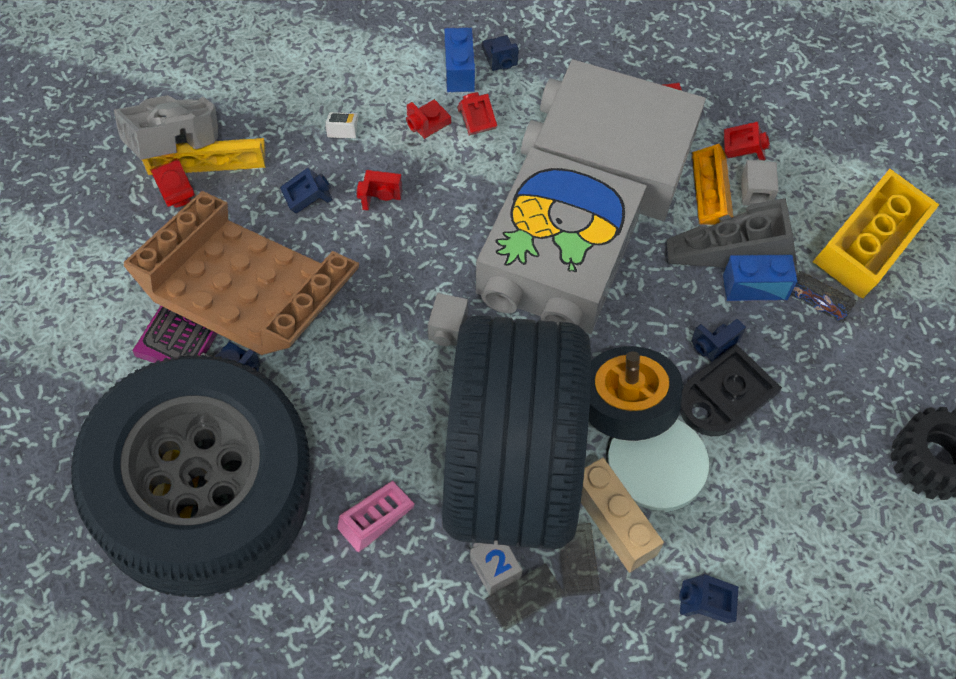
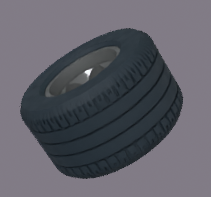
M472 316L460 325L455 352L444 468L443 529L453 539L461 542H472L475 539V543L494 544V541H498V545L516 546L519 543L520 547L539 548L541 545L542 549H560L575 537L581 505L590 406L591 347L589 335L579 325L570 322H559V325H557V322L538 320L537 324H535V320L516 318V322H512L513 318L494 317V320H491V316Z
M180 355L177 358L174 356L171 359L158 360L156 363H149V366L144 365L141 369L134 370V373H129L127 377H123L120 382H116L115 386L110 387L109 391L103 394V397L98 400V404H95L89 412V417H86L76 439L71 463V484L75 505L85 527L111 561L124 574L137 583L151 590L156 589L160 593L167 595L171 593L172 596L184 597L185 595L187 597H200V595L207 597L214 596L215 593L230 592V589L236 590L243 587L245 583L253 582L258 579L259 575L262 576L269 571L271 566H275L282 559L281 555L284 556L291 547L290 543L293 544L299 535L307 515L311 492L309 446L306 432L297 410L289 398L285 396V393L269 378L263 376L262 373L254 368L251 369L250 366L244 365L241 362L237 363L235 360H229L228 358L222 359L220 356ZM203 439L215 441L214 445L209 449L202 450L197 447L198 443ZM170 450L180 452L179 456L173 461L162 460L164 454ZM230 460H237L242 463L241 467L233 472L223 469L224 465ZM197 476H204L206 484L202 487L194 488L192 480ZM163 483L171 485L170 491L163 496L153 494L154 489L158 485ZM226 493L234 496V499L224 507L215 504L217 497ZM196 506L198 508V512L194 517H180V513L185 507Z

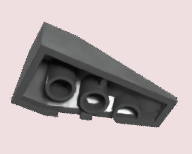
M786 198L755 203L745 207V213L732 218L728 214L720 217V223L708 228L698 226L667 239L669 264L726 267L731 255H792L794 265H797Z

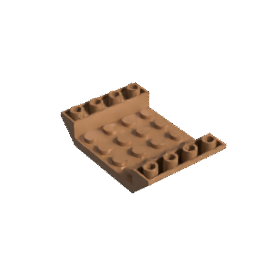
M201 191L125 260L124 267L153 302L260 355H265L290 348L357 271L359 263L334 251L322 263L308 258L229 221L228 202Z

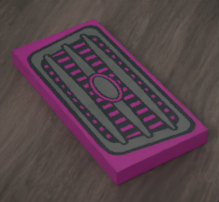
M160 305L132 351L135 357L152 363H156L158 360L163 361L165 358L171 359L174 356L177 358L180 355L194 356V354H198L200 356L202 353H207L218 333Z

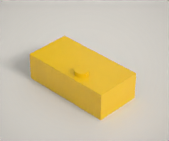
M889 169L818 254L813 263L863 299L880 282L939 204L896 172Z

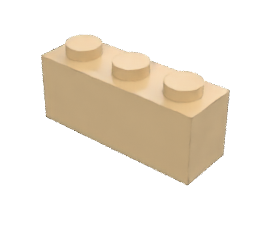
M604 457L585 467L581 503L630 573L658 556L664 542Z

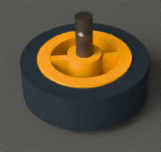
M624 346L599 354L591 361L590 424L607 436L628 441L646 440L664 433L676 422L680 414L683 382L678 368L663 354L644 347Z

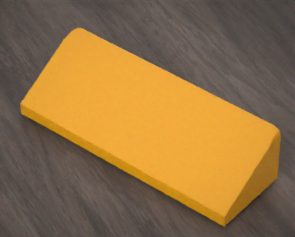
M716 144L692 152L699 224L720 223L719 218L728 214L732 218L733 209L727 159L721 145Z

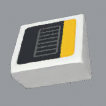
M330 112L326 120L327 137L356 138L358 113Z

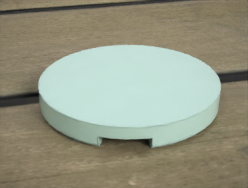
M678 419L667 431L650 439L628 441L613 438L608 451L609 466L636 504L651 510L670 512L683 508L699 495L708 477L709 457L704 443L692 428Z

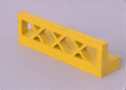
M264 138L215 141L198 149L192 148L188 143L176 144L177 153L142 159L148 175H152L151 168L175 158L179 159L185 173L265 168Z

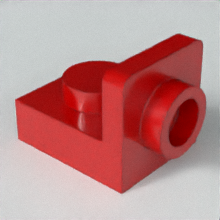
M474 92L462 97L463 100L460 101L457 109L459 113L462 112L469 136L497 128L488 93L479 95L478 92Z
M435 99L420 108L413 102L407 104V125L413 132L417 131L424 139L451 124V116Z
M758 122L724 129V149L727 159L757 153L759 160H766L765 150L770 149L769 137L767 132L762 133Z
M178 158L150 169L167 207L174 205L175 208L184 206L191 201L190 197L195 196L194 190Z
M366 170L364 180L359 181L357 186V199H361L362 209L369 210L372 197H377L384 201L392 199L401 200L403 191L401 174Z

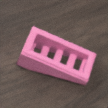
M392 480L341 514L338 521V530L354 549L360 552L414 507V503ZM389 495L398 507L394 509L384 498ZM378 504L386 515L382 516L374 506ZM367 513L375 523L371 525L364 515Z

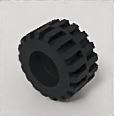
M933 407L926 408L923 413L918 412L899 432L892 444L894 451L891 453V460L897 461L893 467L896 474L902 472L904 477L901 481L905 486L910 482L914 486L913 492L919 495L924 491L926 492V498L934 499L939 495L940 500H948L951 496L956 497V409L949 412L947 407H939L936 411ZM927 442H933L944 447L951 455L954 465L946 464L934 457L928 448Z

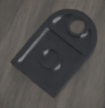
M734 344L685 384L682 389L680 414L686 424L694 431L707 436H722L732 432L779 394L782 387L737 344ZM695 407L704 408L709 413V418L706 420L697 419L693 415L692 409Z

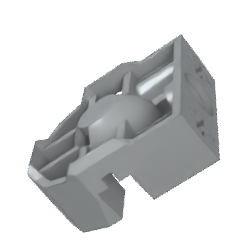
M167 95L145 99L137 106L114 109L120 139L140 160L177 153L176 135H186L187 143L194 149L210 145L218 138L215 105L205 97H201L199 100H176Z

